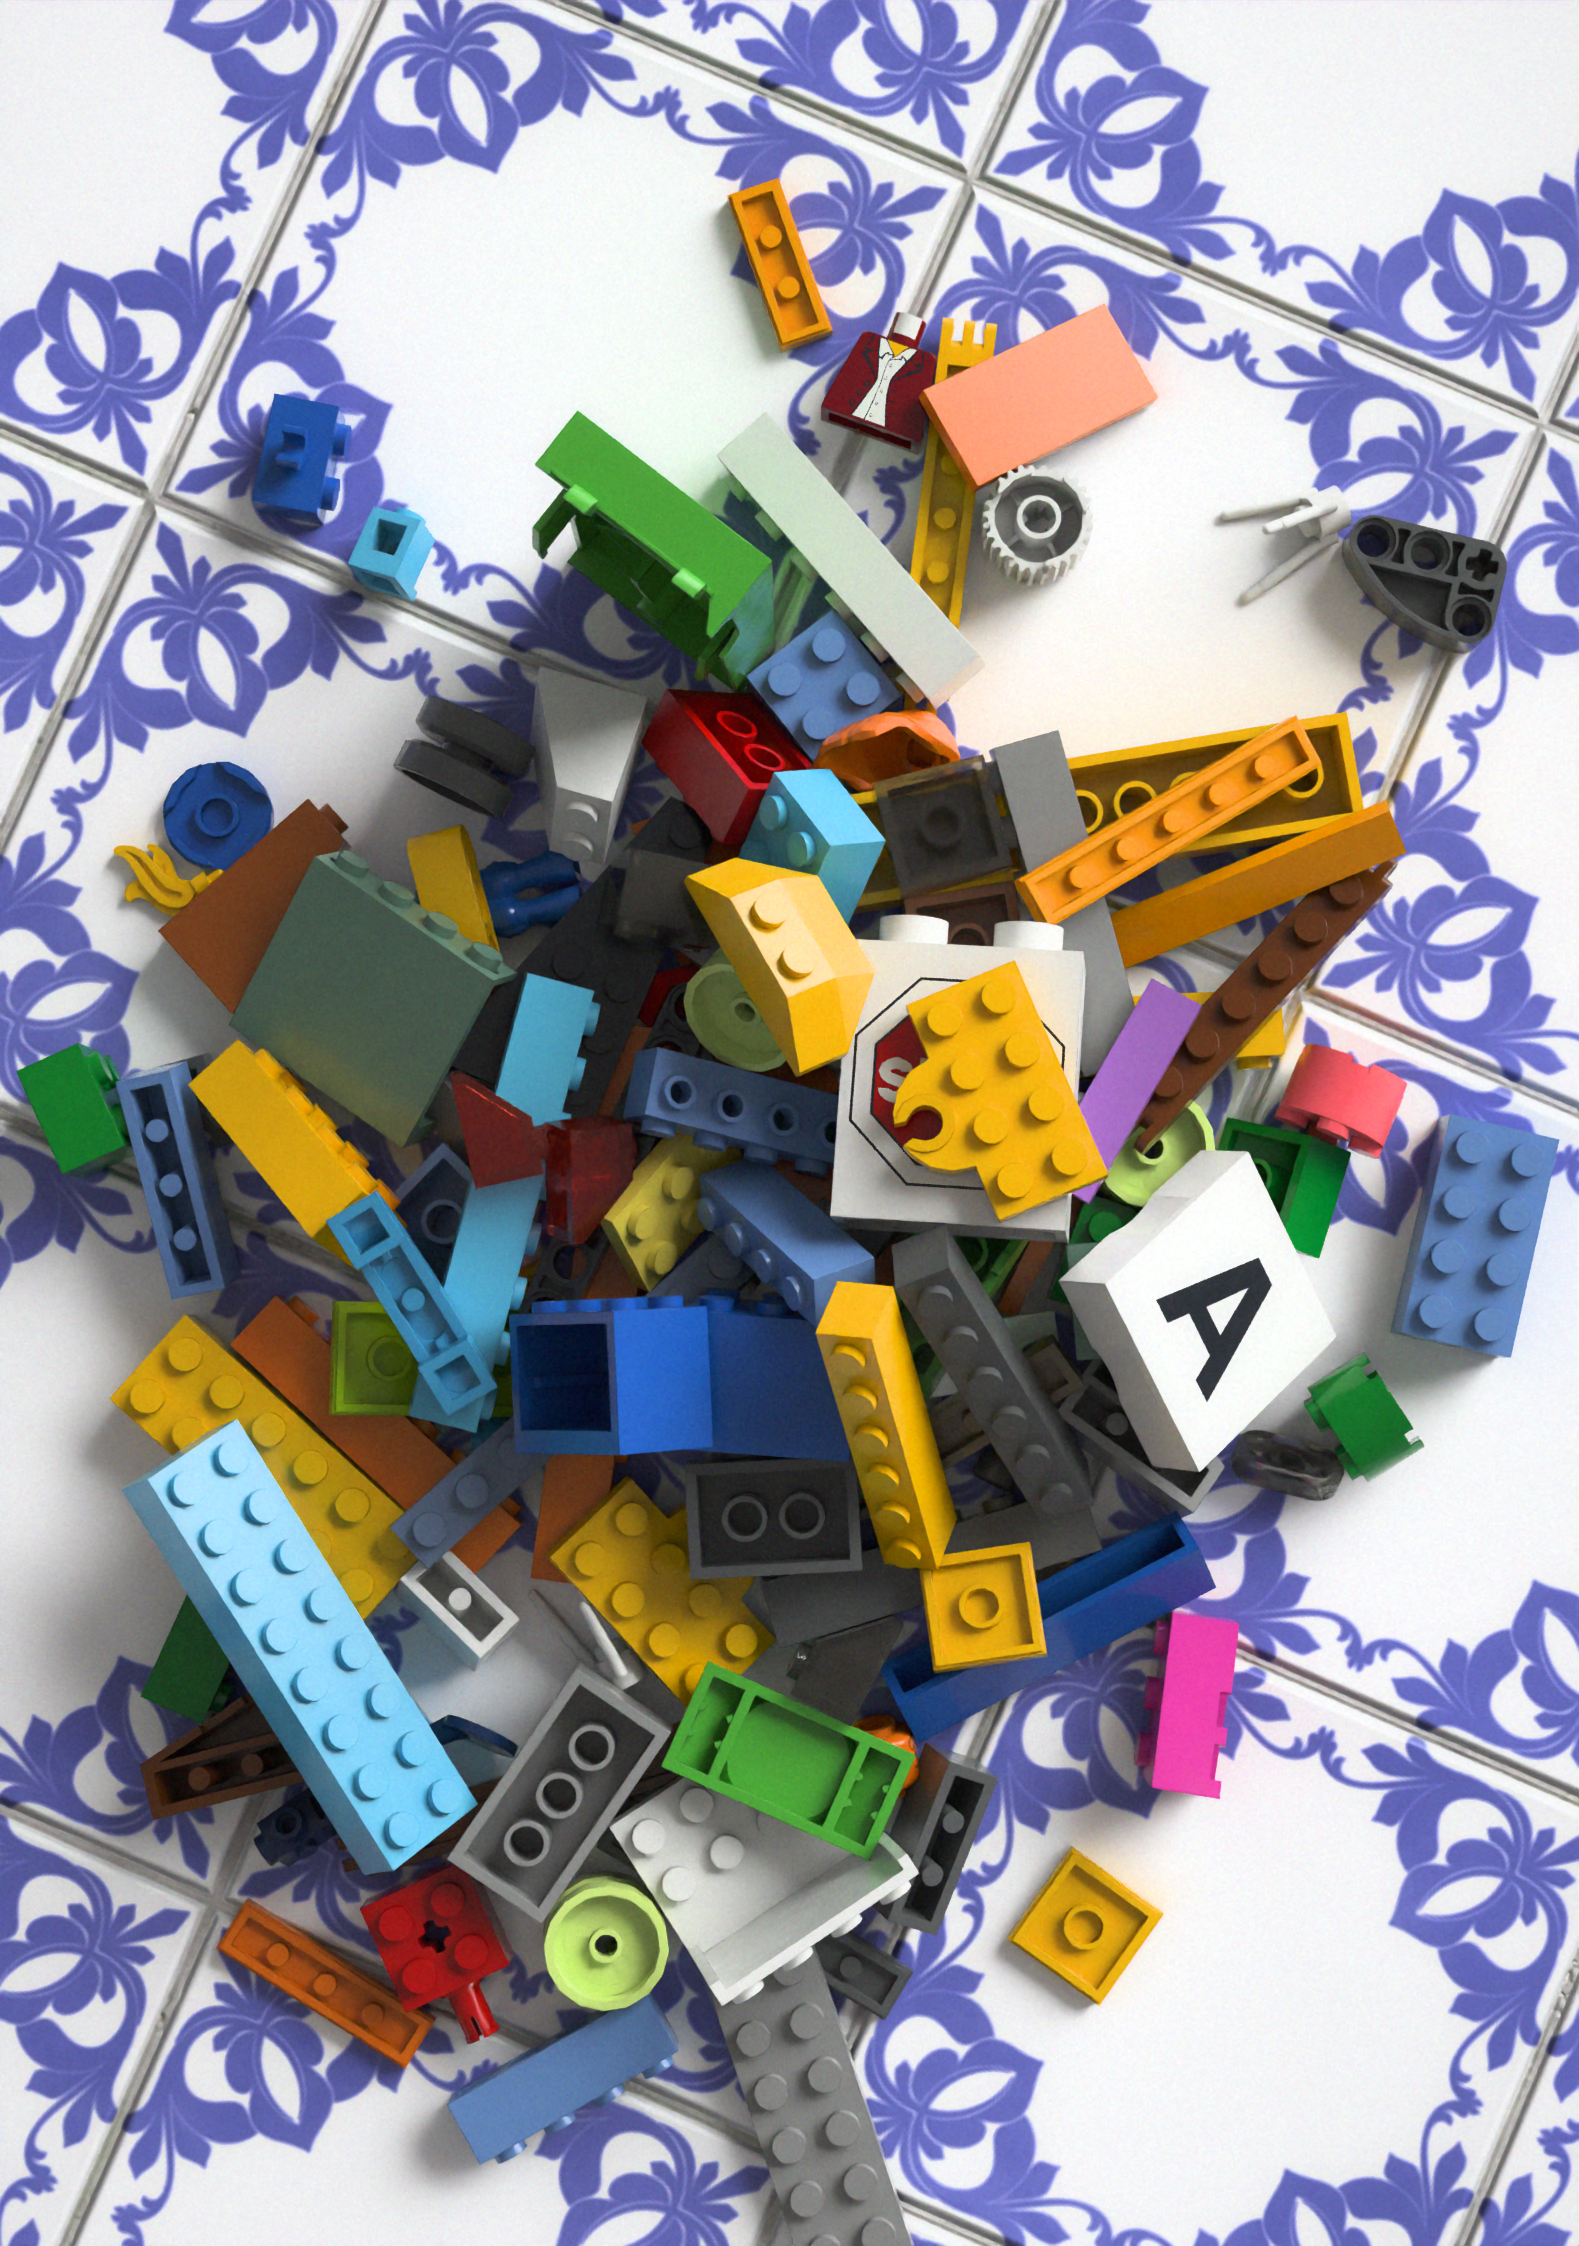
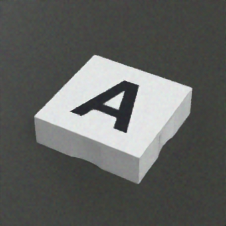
M1200 1150L1151 1195L1143 1209L1129 1223L1106 1236L1058 1280L1092 1348L1099 1354L1109 1369L1118 1392L1119 1401L1152 1466L1200 1472L1337 1337L1248 1151Z

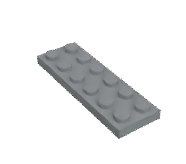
M815 1945L811 1946L813 1954L806 1961L788 1971H784L782 1967L778 1968L762 1979L764 1986L758 1993L742 2003L734 2004L733 2000L721 2006L707 1984L793 2245L914 2246Z

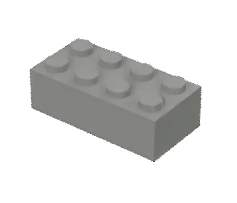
M580 1662L465 1830L447 1860L542 1924L671 1734L673 1725Z

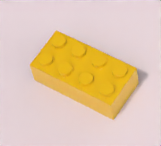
M237 1039L188 1084L308 1235L352 1268H354L353 1264L326 1223L328 1218L377 1190L404 1228L408 1227L395 1211V1208L401 1204L398 1197L381 1179L375 1180L366 1170L370 1165L356 1147L348 1140L343 1142L335 1131L339 1128L338 1125L319 1104L315 1103L313 1105L304 1095L308 1089L287 1066L282 1068L275 1058L263 1047L255 1053Z

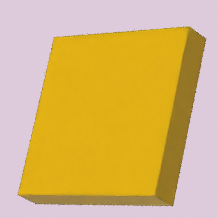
M1030 1542L945 1554L942 1557L938 1571L919 1568L933 1670L935 1673L1048 1657Z
M1070 1846L1010 1931L1007 1939L1100 2006L1164 1913L1076 1848Z

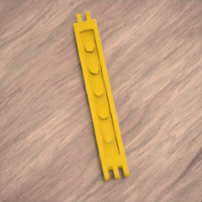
M943 317L934 385L993 357L997 324L986 323L983 330L984 344L973 343L976 321L965 320L962 341L951 340L955 329L954 319ZM930 420L910 576L959 630L976 491L972 493ZM899 667L897 671V677L902 673V670ZM896 681V688L902 696H905L904 709L915 708L916 703ZM927 700L926 711L937 715V709Z

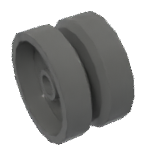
M427 695L415 721L423 734L442 746L439 747L419 739L405 740L393 764L394 768L418 784L463 807L495 820L503 821L514 798V792L509 784L488 770L490 769L509 777L525 776L536 753V748L500 723L479 712L436 696Z

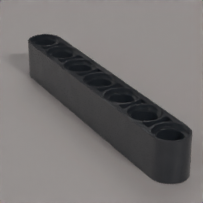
M689 981L675 986L668 994L642 1050L673 1045L681 1049L683 1054L700 1058L705 1047L698 1041L689 1024L683 1022L677 1016L678 1004L685 996ZM631 1074L527 1290L519 1314L532 1313V1302H539L547 1298H552L555 1301L586 1298L611 1246V1242L602 1226L591 1228L584 1224L581 1218L582 1206L592 1197H602L608 1201L662 1138L642 1133L641 1125L623 1118ZM625 1146L632 1149L635 1155L634 1167L625 1176H612L605 1167L606 1155L615 1147ZM567 1248H579L586 1256V1268L579 1277L565 1279L557 1269L558 1257Z

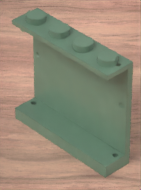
M347 850L315 856L249 983L229 1026L260 1048L263 1047L274 1058L403 1149L429 1138L437 1123L435 1118L426 1113L493 987L514 980L517 972L502 962L503 956L497 950L483 943L472 942L459 933L458 925L451 918L438 912H429L413 901L414 895L409 889L393 881H384L369 870L370 864L361 856Z

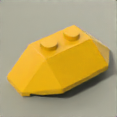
M739 858L730 859L687 876L684 880L685 886L795 1076H801L845 1057L849 1051L875 972L817 875Z

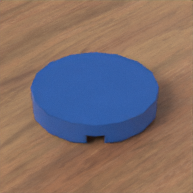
M231 762L200 764L187 769L171 785L163 803L164 827L170 845L188 863L206 871H215L216 869L226 871L273 829L274 807L267 789L249 770Z

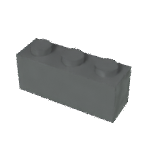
M925 1743L919 1758V1776L916 1782L908 1787L889 1835L908 1854L919 1874L909 1880L911 1884L910 1889L895 1901L885 1905L878 1901L872 1905L887 1921L937 1936L998 1780L995 1774L974 1758Z

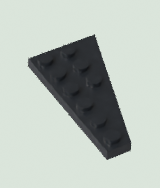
M672 796L662 805L516 968L517 975L515 979L503 983L484 1004L451 1068L495 1086L525 972L591 989L594 991L592 1002L601 1004L599 1017L593 1036L582 1035L577 1057L586 1059L583 1077L578 1092L567 1091L562 1112L571 1114V1119L588 1127L592 1125L690 895L684 880L687 876L700 871L714 839L709 827L693 808Z

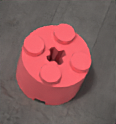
M1306 1044L1297 1059L1274 1117L1296 1128L1305 1129L1306 1126H1309L1306 1135L1314 1136L1335 1146H1338L1339 1141L1343 1140L1349 1142L1347 1147L1352 1151L1372 1159H1379L1404 1098L1403 1094L1407 1083L1395 1074L1377 1065L1371 1064L1369 1069L1354 1062L1353 1055L1321 1045Z

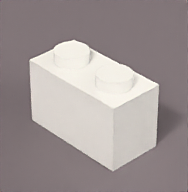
M450 1550L429 1569L418 1561L400 1578L395 1595L474 1672L513 1634L520 1620Z

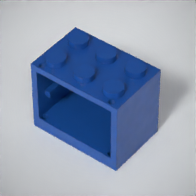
M706 1289L705 1296H697L688 1307L707 1306L713 1447L685 1450L849 1462L852 1454L815 1334L817 1328L798 1311H793L778 1292L763 1293L762 1300L740 1299L739 1290Z
M683 1295L648 1297V1305L647 1297L597 1298L532 1302V1313L509 1315L515 1453L627 1455L713 1447L707 1306L683 1307Z

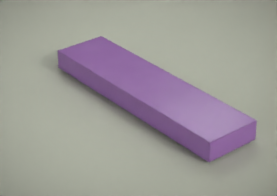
M1151 978L1079 1104V1108L1107 1172L1112 1167L1202 1009V1005ZM1104 1180L1072 1193V1196L1090 1205Z

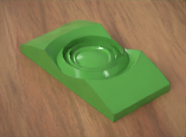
M708 1661L661 1767L870 1861L916 1755Z

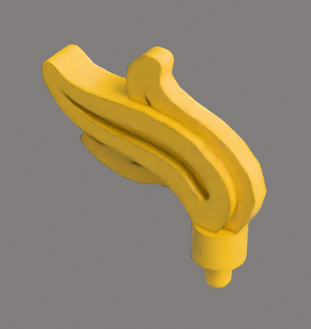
M154 844L147 845L148 850L154 854L153 858L144 850L134 846L119 845L113 850L114 854L123 857L129 863L138 880L132 881L126 887L125 899L132 903L137 898H143L159 911L171 916H175L224 873L222 869H216L209 875L203 871L190 881L178 877L171 857L162 848Z

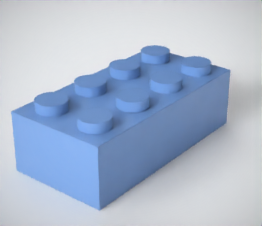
M1453 1114L1438 1118L1390 1333L1497 1358H1511L1560 1139Z

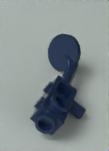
M448 1714L429 1725L441 1746L457 1740H466L483 1749L509 1758H514L519 1748L517 1744L508 1738L458 1716ZM308 1787L256 1823L261 1833L254 1837L253 1840L258 1851L270 1866L281 1862L285 1866L290 1867L298 1860L313 1855L319 1846L335 1836L337 1831Z

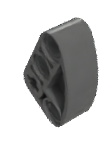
M1369 515L1361 518L1345 537L1341 555L1355 582L1372 604L1405 632L1431 646L1453 653H1466L1473 650L1490 634L1494 626L1507 571L1505 555L1497 545L1488 541L1378 515ZM1362 534H1371L1377 537L1382 544L1383 554L1377 557H1369L1363 554L1357 545V537ZM1415 547L1429 549L1435 556L1436 567L1431 570H1423L1417 567L1411 558V549ZM1473 561L1483 564L1480 572L1488 573L1481 581L1471 578L1474 570L1466 569ZM1465 612L1471 615L1477 624L1476 635L1464 636L1458 633L1452 623L1453 614Z

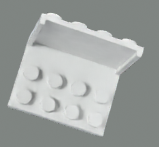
M681 1775L613 1819L608 1825L690 1953L721 2006L733 2000L734 2004L748 2000L763 1988V1978L780 1967L784 1971L797 1967L813 1954L812 1945L829 1934L833 1938L846 1934L862 1921L861 1912L878 1901L882 1905L895 1901L910 1889L911 1884L909 1880L919 1874L908 1854L884 1831L871 1860L868 1861Z

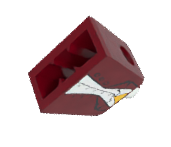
M896 312L887 337L871 331H864L822 402L821 420L918 455L927 416L918 397L923 390L932 386L937 358L932 353L918 349L927 325L926 322L914 315Z

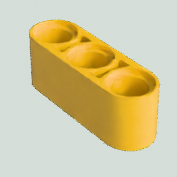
M461 824L409 838L407 840V852L420 905L429 912H438L451 918L458 925V932L472 942L486 944L500 953L474 848L465 826Z

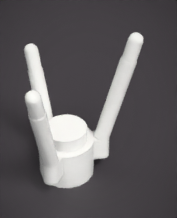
M1333 485L1319 492L1313 487L1299 494L1222 510L1221 518L1230 520L1295 507V513L1263 525L1261 529L1263 534L1269 535L1298 525L1305 537L1309 538L1314 535L1316 537L1315 540L1243 594L1245 602L1253 601L1319 551L1339 542L1337 531L1349 527L1352 524V517L1348 503L1337 486Z
M534 1589L529 1591V1599L585 1666L620 1690L630 1687L649 1674L644 1663L620 1637L610 1640L589 1602L583 1601L580 1603L579 1608L600 1646L594 1650L596 1658L540 1593Z

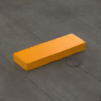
M779 178L727 195V202L781 353L831 336L833 330Z

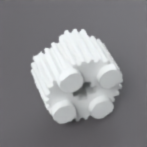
M1019 465L1016 473L1009 470L1005 479L1002 477L998 479L996 489L990 491L989 498L985 502L980 524V538L984 540L983 550L990 551L988 556L989 562H997L995 567L997 571L1001 569L1006 570V578L1011 576L1016 584L1032 586L1037 582L1039 585H1044L1047 578L1053 583L1056 581L1058 574L1062 578L1065 577L1068 569L1074 570L1077 562L1081 561L1091 538L1094 526L1091 520L1094 514L1092 510H1089L1092 501L1091 496H1084L1087 488L1077 485L1079 481L1077 476L1071 479L1068 477L1069 473L1067 472L1059 475L1058 468L1053 467L1051 471H1047L1046 465H1041L1040 470H1036L1034 465H1029L1028 469H1025L1023 465ZM1033 515L1036 521L1042 517L1048 521L1045 532L1036 533V531L1031 532L1026 528L1027 517Z

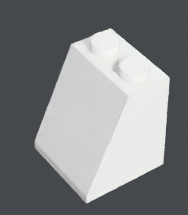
M540 667L536 679L530 744L536 748L533 761L549 850L561 853L574 861H589L603 865L638 763L648 696Z

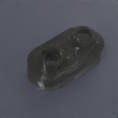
M1250 1430L1240 1435L1230 1458L1233 1471L1243 1481L1254 1486L1312 1501H1324L1332 1498L1336 1494L1344 1476L1343 1465L1336 1454L1330 1449L1263 1430Z

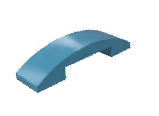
M377 1190L326 1220V1223L354 1268L361 1270L418 1361L419 1372L447 1416L497 1388L498 1385L486 1361L447 1293L405 1228Z

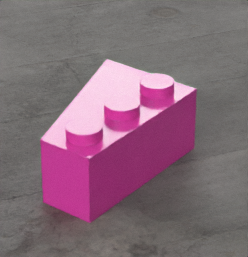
M1173 1610L1166 1614L1165 1621L1156 1620L1151 1653L1160 1655L1156 1677L1147 1676L1143 1695V1709L1151 1710L1148 1733L1138 1732L1134 1752V1765L1142 1766L1141 1775L1151 1788L1220 1799L1222 1781L1215 1780L1219 1749L1226 1746L1228 1728H1223L1227 1698L1232 1693L1239 1623L1232 1619Z

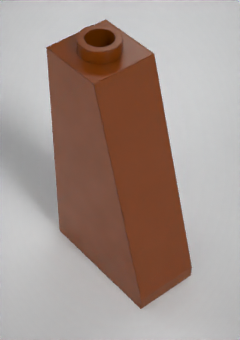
M309 798L306 799L158 930L233 1015L313 858L341 850L349 851L351 845L342 836L349 827L328 803L318 810Z

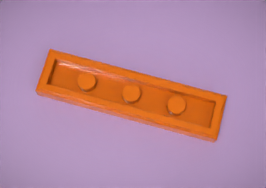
M250 1898L245 1901L216 1947L223 1954L404 2069L437 2018L421 2007L406 2013L396 1991Z

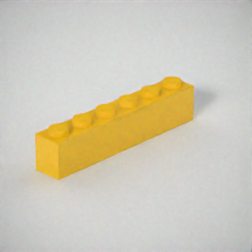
M837 1281L815 1334L884 1564L896 1565L905 1569L922 1568L938 1571L957 1516L893 1286Z

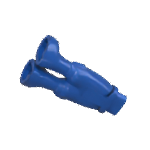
M549 845L543 854L519 864L510 861H493L486 868L479 870L496 938L512 939L525 933L531 926L557 924L584 894L581 886L576 885L527 900L516 899V895L524 889L543 885H565L581 882L579 861L571 860L561 853L550 851ZM416 890V891H415V897H416V898H414L413 901H415L417 904L420 905L418 893H417V890Z

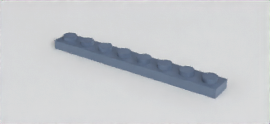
M713 1233L643 1297H647L648 1305V1297L683 1295V1307H688L697 1296H705L706 1289L708 1288L737 1290L755 1271L743 1259L735 1257L727 1244ZM512 1415L389 1527L419 1561L429 1569L554 1454L515 1453L514 1418Z

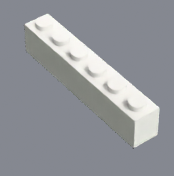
M767 411L716 455L727 469L720 476L721 480L740 502L748 495L761 509L754 516L755 519L775 542L784 535L794 546L796 551L789 558L810 582L819 575L832 591L824 598L845 622L855 616L867 630L860 637L861 641L880 663L890 657L902 670V673L895 679L916 704L925 697L937 709L986 666L980 654Z

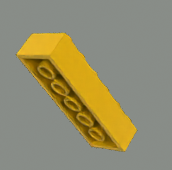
M184 1315L109 1398L171 1455H174L209 1430L238 1419L363 1621H366L398 1586L400 1578L419 1561L389 1527L406 1510L261 1373L196 1315Z

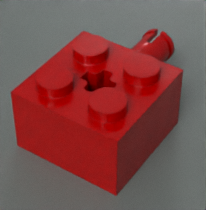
M447 1861L366 1899L360 1907L361 1914L406 2013L442 1997V1999H449L466 2037L467 2044L480 2041L479 2036L482 2033L484 2038L500 2029L479 1983L483 1980V1977L509 1966L514 1956V1951L487 1891L481 1882L452 1862ZM431 1920L434 1921L437 1927L447 1925L450 1929L444 1939V1943H440L437 1937L429 1939L426 1935Z

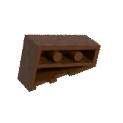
M250 1693L240 1697L228 1705L226 1709L202 1725L195 1727L140 1764L153 1820L305 1781Z

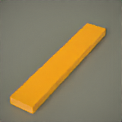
M1297 716L1289 717L1013 882L1035 922L1056 925L1323 764Z
M1386 800L1110 914L1124 968L1136 965L1407 853Z

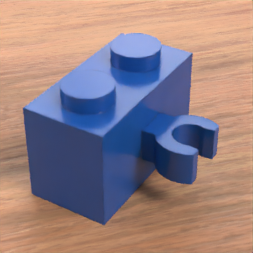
M274 393L252 495V502L259 513L324 525L326 511H335L340 492V479L334 478L338 457L346 458L352 433L351 425L345 424L346 419L339 406Z

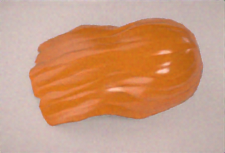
M906 708L897 713L884 712L882 714H875L840 728L824 740L818 751L819 754L809 767V770L829 768L836 778L843 780L862 793L952 778L960 764L961 757L954 736L948 730L946 724L934 713L924 709Z

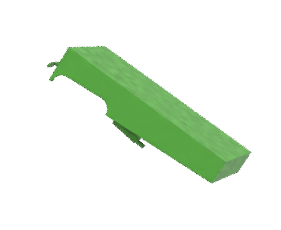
M577 410L535 463L537 468L562 486L563 489L532 527V548L537 551L541 559H544L548 554L547 549L570 522L577 550L567 561L568 564L697 663V669L694 672V677L697 680L708 678L710 673L735 693H742L747 687L746 676L769 659L775 652L772 560Z

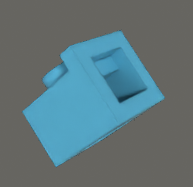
M373 506L347 565L366 589L413 602L417 595L414 586L432 549L435 538L425 526V519L419 514L406 508L399 507L395 509V512Z

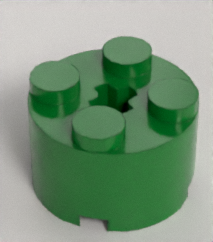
M1362 1352L1308 1386L1307 1389L1311 1397L1303 1402L1322 1433L1332 1428L1341 1444L1334 1448L1335 1454L1350 1478L1354 1481L1363 1475L1366 1481L1370 1482L1424 1448L1425 1445L1418 1435L1409 1441L1404 1435L1414 1428L1378 1372L1375 1370L1366 1376L1362 1370L1364 1366L1371 1363L1365 1352Z

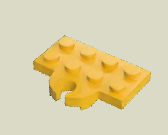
M1015 960L906 1005V1011L928 1060L911 1070L897 1090L893 1110L894 1128L906 1126L911 1116L921 1110L934 1112L942 1121V1130L935 1138L926 1141L913 1138L903 1145V1149L912 1159L934 1173L956 1175L976 1170L998 1224L1108 1178L1107 1169Z
M625 1477L545 1554L685 1709H687L708 1661L741 1675L776 1641L775 1637L741 1601L753 1583L754 1576L690 1580L686 1503L677 1505L664 1515L631 1478Z

